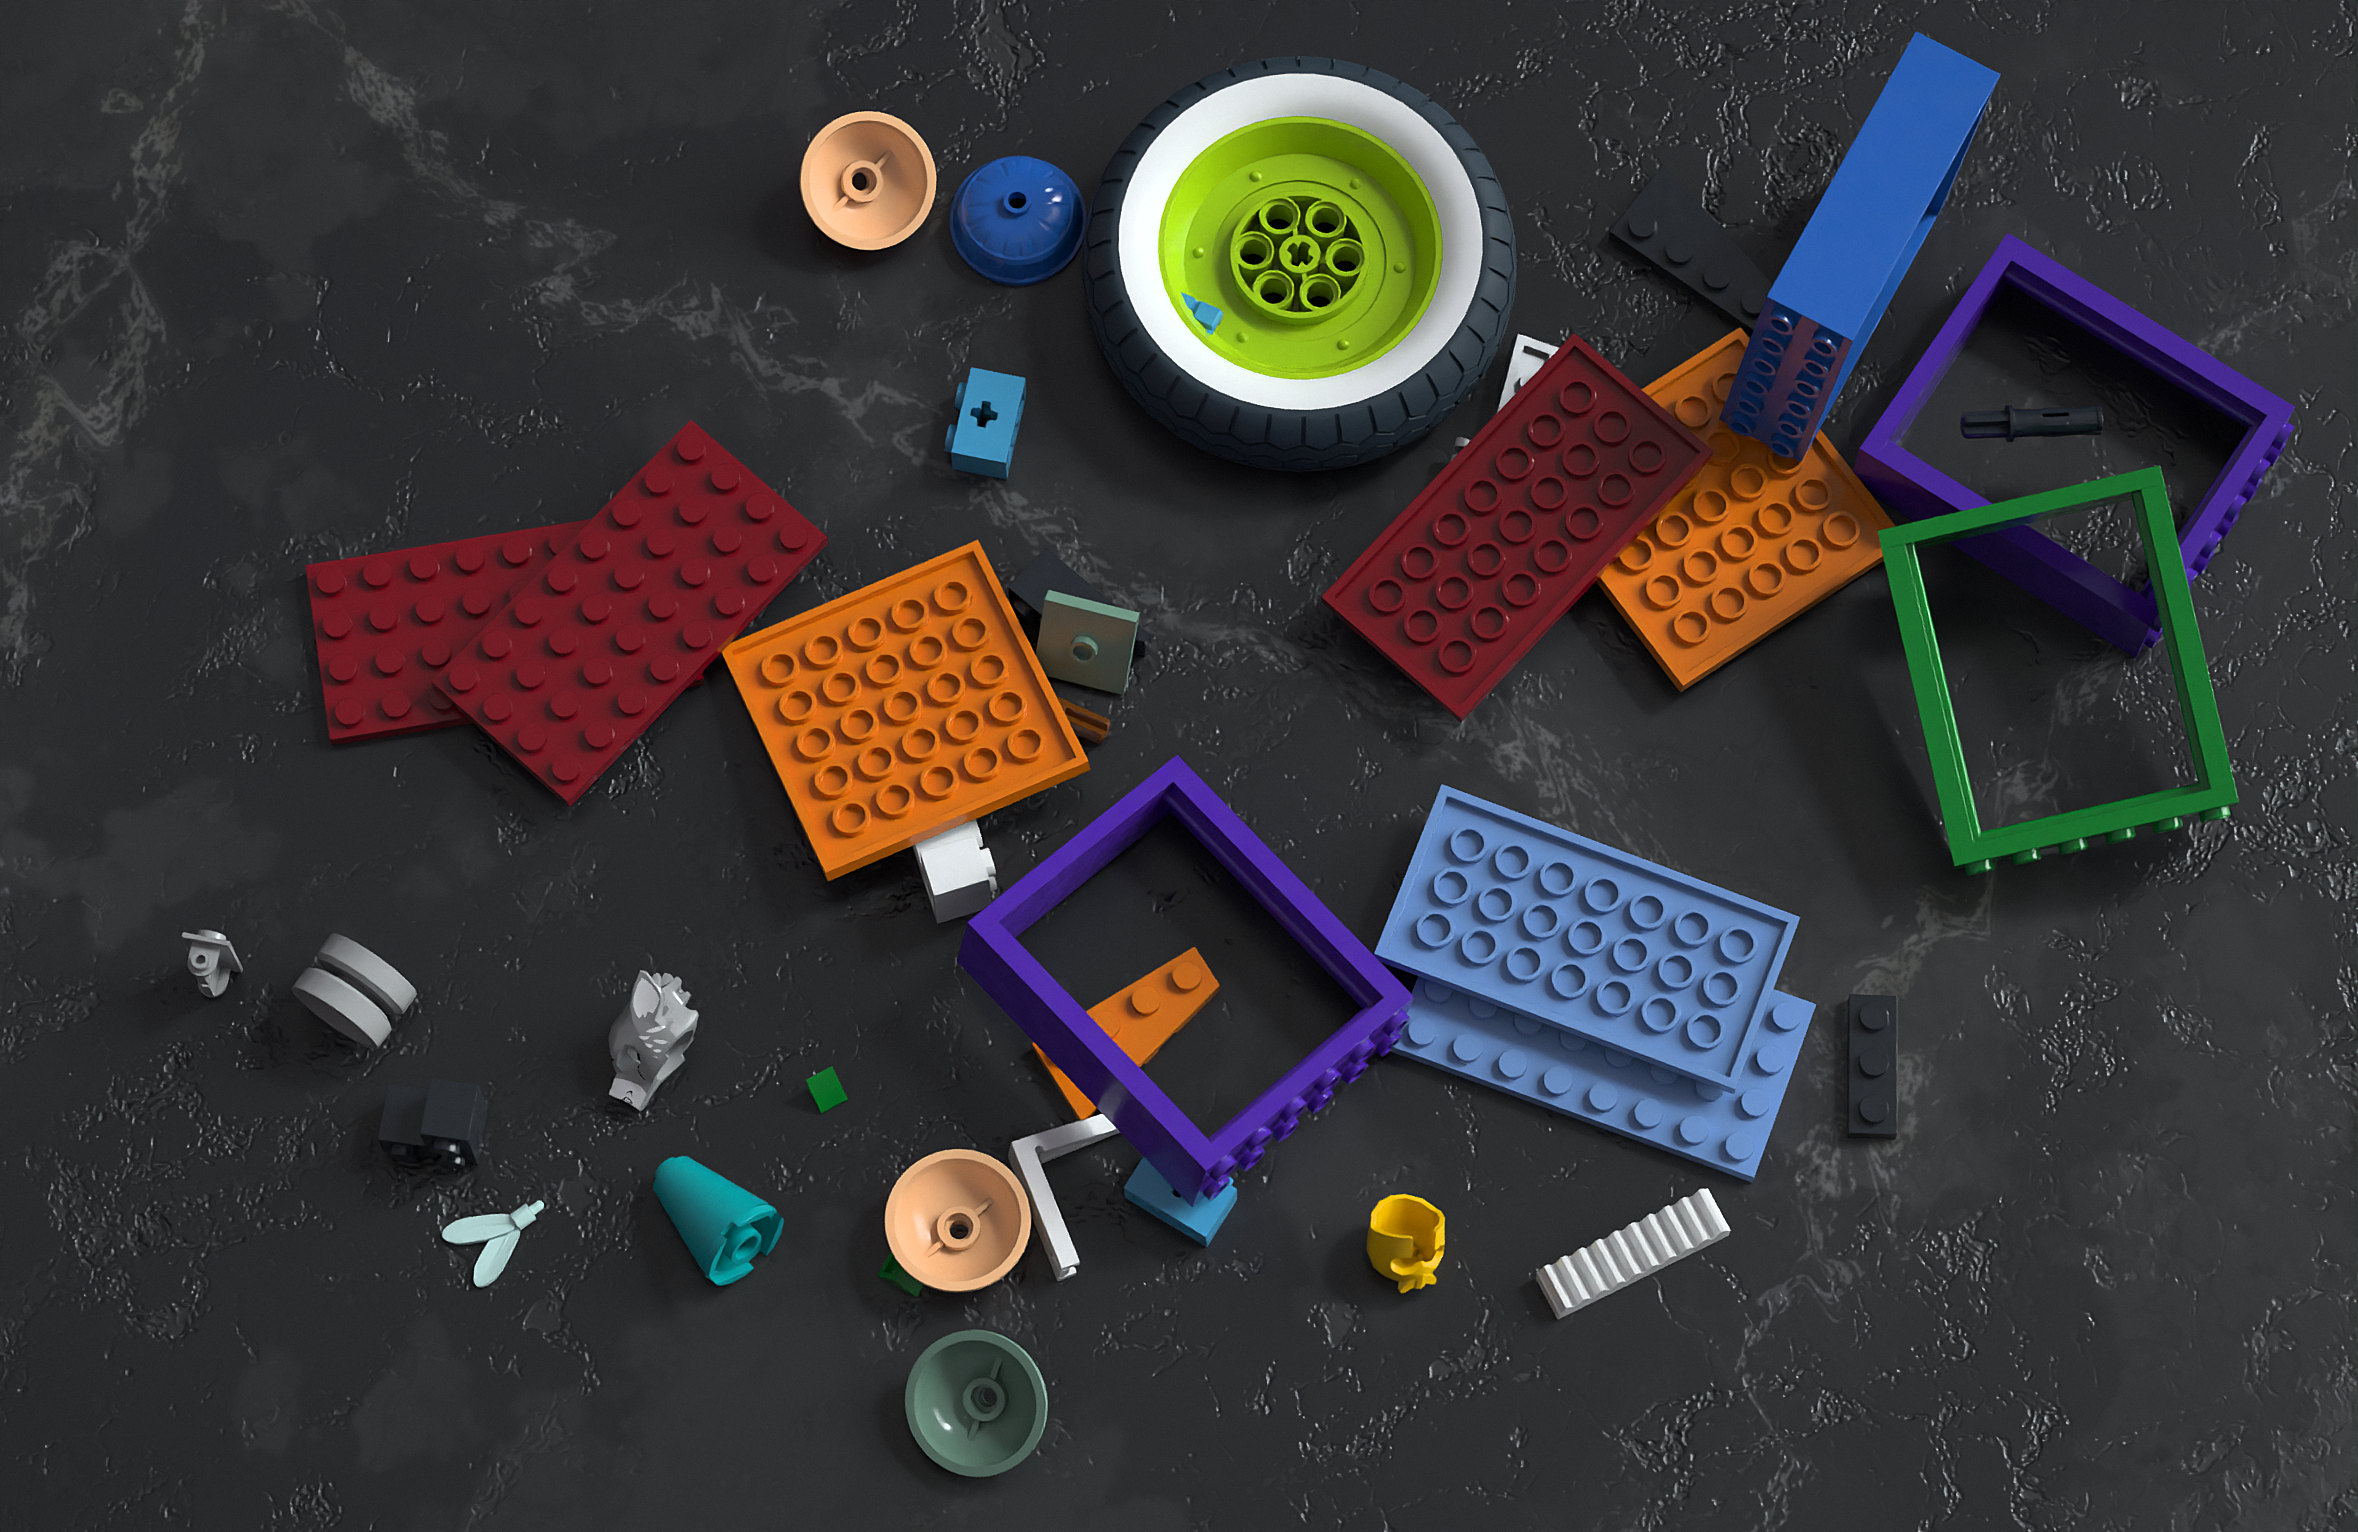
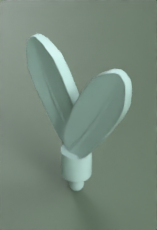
M537 1201L529 1207L525 1203L510 1215L490 1214L463 1218L454 1221L443 1230L442 1237L447 1242L456 1245H470L488 1241L474 1267L473 1279L478 1288H484L498 1278L516 1246L520 1230L537 1219L535 1214L544 1208V1203Z

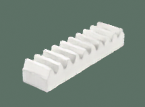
M1702 1188L1693 1196L1680 1199L1673 1206L1667 1205L1660 1212L1649 1214L1638 1223L1633 1222L1622 1231L1612 1232L1607 1238L1603 1240L1598 1239L1587 1248L1582 1247L1573 1255L1560 1258L1553 1265H1545L1536 1273L1535 1278L1557 1319H1560L1729 1236L1730 1228L1708 1188Z

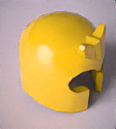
M1407 1194L1391 1195L1379 1201L1371 1213L1366 1250L1373 1267L1385 1277L1398 1281V1290L1401 1293H1405L1414 1287L1422 1289L1425 1284H1435L1437 1280L1433 1271L1438 1267L1444 1253L1445 1216L1423 1198Z

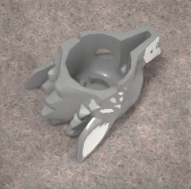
M640 970L633 985L630 1001L612 1024L608 1037L610 1056L617 1073L609 1095L626 1101L640 1111L645 1108L659 1085L685 1061L683 1052L694 1040L693 1035L699 1016L696 1010L686 1007L691 994L681 989L682 980L679 977L673 978L672 975L664 973L662 978L659 973H655L651 977L642 970ZM637 1052L640 1055V1061L637 1058Z

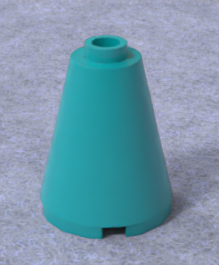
M688 1156L668 1158L657 1168L653 1184L655 1194L704 1275L716 1285L731 1284L746 1276L754 1269L749 1261L759 1251L767 1256L773 1249L781 1235L784 1223L782 1216L777 1213L774 1206Z

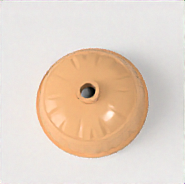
M873 111L855 112L833 120L823 127L812 139L801 163L800 192L809 217L827 237L850 248L876 250L893 246L905 240L924 222L935 197L936 171L927 145L911 126L885 113ZM856 173H862L867 179L866 187L861 191L855 189L852 184V178Z
M966 1149L936 1152L910 1166L893 1187L885 1212V1229L888 1244L900 1266L911 1277L925 1286L952 1293L982 1289L1004 1277L1022 1256L1031 1228L1028 1198L1024 1188L1013 1172L989 1155ZM955 1225H964L969 1232L965 1238L955 1239L950 1234L951 1229Z

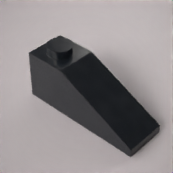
M1047 548L1008 586L1009 603L1016 617L1027 626L1034 623L1040 628L1044 600L1048 590L1117 607ZM1138 625L1133 655L1146 657L1151 652V635Z

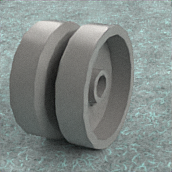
M332 933L316 953L324 970L306 968L291 989L293 994L307 1008L334 1029L365 1047L373 1050L378 1049L392 1030L388 1018L383 1012L390 1015L403 1014L417 993L414 987L400 973L377 955L345 936Z

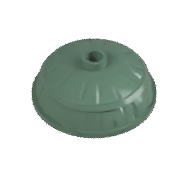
M964 1330L949 1334L934 1342L921 1354L914 1364L905 1392L906 1416L915 1440L934 1462L960 1475L987 1477L1013 1468L1032 1452L1040 1440L1046 1424L1048 1410L1047 1392L1036 1364L1018 1344L990 1331ZM986 1388H990L996 1393L997 1401L994 1405H990L984 1400L983 1393Z

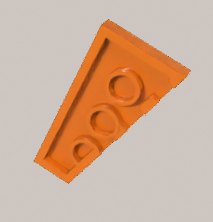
M1194 946L1085 1012L1140 1068L1159 1052V1048L1174 1033H1178L1220 991V985ZM1033 1042L1032 1049L1078 1121L1093 1117L1094 1113L1098 1110L1097 1107Z

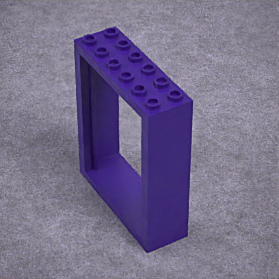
M2007 233L1860 447L1853 473L1856 474L1872 496L1914 522L1992 504L1898 446V443L2006 285L2010 284L2248 429L2177 536L2189 590H2191L2190 586L2197 574L2201 576L2214 556V550L2221 538L2225 539L2239 518L2238 514L2245 502L2249 503L2260 487L2263 481L2262 478L2269 466H2274L2285 449L2286 441L2295 426L2288 423L2295 406ZM2026 524L1948 542L2134 658L2137 657L2144 645L2152 649L2163 633L2151 578L2148 579L2141 592L2137 593Z
M1178 755L1173 757L969 920L957 958V962L1191 1207L1204 1197L1209 1201L1215 1199L1229 1185L1230 1180L1228 1177L1238 1168H1241L1244 1172L1252 1168L1265 1154L1262 1148L1274 1138L1279 1143L1284 1141L1300 1124L1297 1120L1308 1110L1313 1114L1317 1113L1331 1100L1334 1095L1331 1090L1342 1081L1350 1085L1358 1079L1368 1067L1366 1061L1374 1054L1378 1053L1383 1057L1393 1049L1392 1045L1395 1046L1402 1038L1398 1032L1410 1020L1407 1013L1414 999V996ZM1170 813L1208 849L1363 1008L1209 1138L1182 1113L1015 939Z

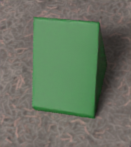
M832 1066L806 1079L807 1089L821 1114L848 1100Z
M892 1251L877 1275L879 1278L916 1298L924 1284L915 1280L900 1266Z

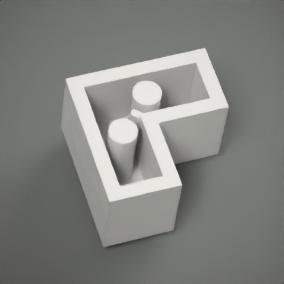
M976 819L913 845L937 924L983 910L991 904V891L997 890L994 877L996 876V870L988 848L979 849V847L983 846V841Z

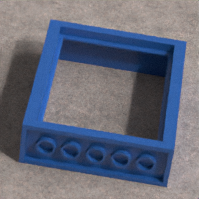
M1917 31L1915 32L1766 297L1719 420L1727 423L1732 431L1742 436L1756 438L1767 444L1779 456L1785 458L1792 457L1802 462L1944 206L2001 74Z

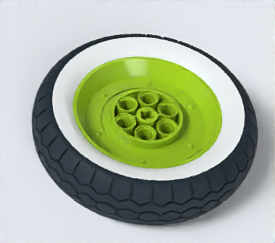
M1308 56L1260 59L1222 69L1187 85L1147 114L1122 142L1101 177L1089 208L1082 249V278L1085 301L1095 336L1112 370L1132 397L1153 418L1171 432L1210 454L1246 466L1292 472L1339 469L1374 460L1410 444L1447 418L1475 388L1498 351L1510 318L1517 277L1516 240L1508 204L1491 165L1464 128L1436 102L1399 79L1356 63ZM1275 219H1283L1290 226L1286 229L1278 230L1270 227L1268 223ZM1326 222L1333 224L1336 229L1330 233H1322L1314 227L1319 223ZM1249 254H1256L1264 258V261L1257 265H1250L1242 259ZM1300 259L1307 261V265H1305L1302 261L1299 266L1291 264V261H1294L1296 264H1298ZM1340 261H1349L1356 265V269L1343 272L1334 265ZM1182 293L1194 297L1199 302L1203 301L1223 312V318L1212 335L1207 333L1204 326L1194 318L1193 311L1188 308ZM1268 293H1278L1285 299L1280 303L1270 304L1263 300L1262 297ZM1323 296L1329 299L1331 303L1325 307H1315L1308 300L1312 297Z

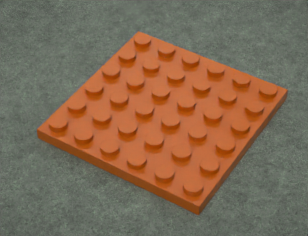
M1741 327L1641 389L1710 447L1714 454L1713 458L1596 580L1597 584L1680 692L1884 561L1877 531L1895 527L1892 520L1856 474L1853 473L1852 469L1821 430L1817 433L1804 459L1800 462L1792 457L1785 458L1777 455L1767 444L1752 436L1739 435L1732 431L1727 423L1719 420L1750 341Z
M978 540L734 641L721 652L727 669L827 881L1090 771L1089 761Z

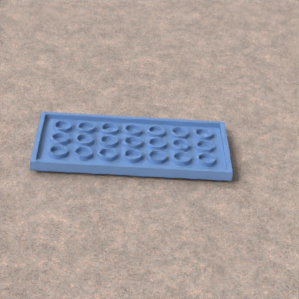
M1442 784L1374 956L1380 962L1734 1094L1800 917Z
M1419 976L1412 991L1414 999L1407 1013L1410 1020L1398 1032L1402 1038L1395 1046L1392 1045L1393 1049L1391 1052L1753 1182L1816 1004L1773 989L1734 1094Z

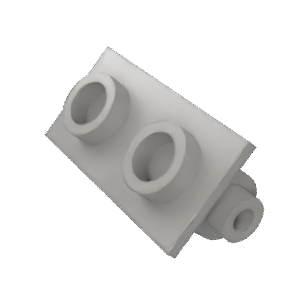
M198 930L197 935L183 932L182 938L190 952L187 962L188 968L198 980V987L201 993L210 998L220 996L227 988L230 972L242 973L243 967L231 942L226 941V936L215 931Z

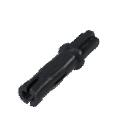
M2006 405L2005 409L2000 411L1962 413L1960 430L1966 439L2005 438L2006 442H2013L2014 438L2096 436L2101 435L2103 430V412L2100 405L2042 409H2013L2012 405Z

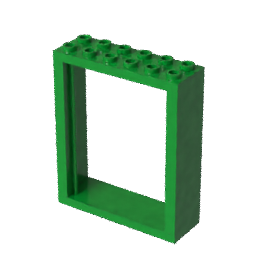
M2160 465L1877 531L1955 870L1965 868L1966 876L1994 870L1993 861L2011 857L2013 866L2041 860L2040 851L2058 847L2059 854L2064 855L2088 849L2087 840L2105 836L2106 844L2108 845L2134 839L2136 837L2134 829L2152 826L2153 833L2158 834L2182 828L2183 818L2199 815L2200 823H2207L2228 818L2231 815L2229 808L2235 807L2239 800ZM2132 500L2198 783L1981 832L1916 550Z

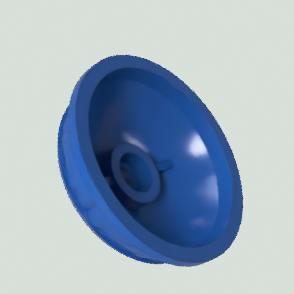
M1008 156L979 167L964 180L952 201L949 218L950 232L960 257L979 275L1006 285H1030L1045 281L1060 273L1076 257L1083 244L1087 221L1086 207L1078 187L1061 169L1033 157ZM1019 198L1023 199L1026 204L1022 208L1015 209L1009 205V202L1012 199Z

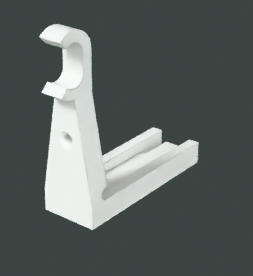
M1103 1114L1013 1141L1010 1145L1008 1159L1015 1176L1027 1195L1032 1219L1057 1281L1075 1276L1076 1270L1074 1266L1079 1265L1080 1261L1041 1164L1120 1133Z

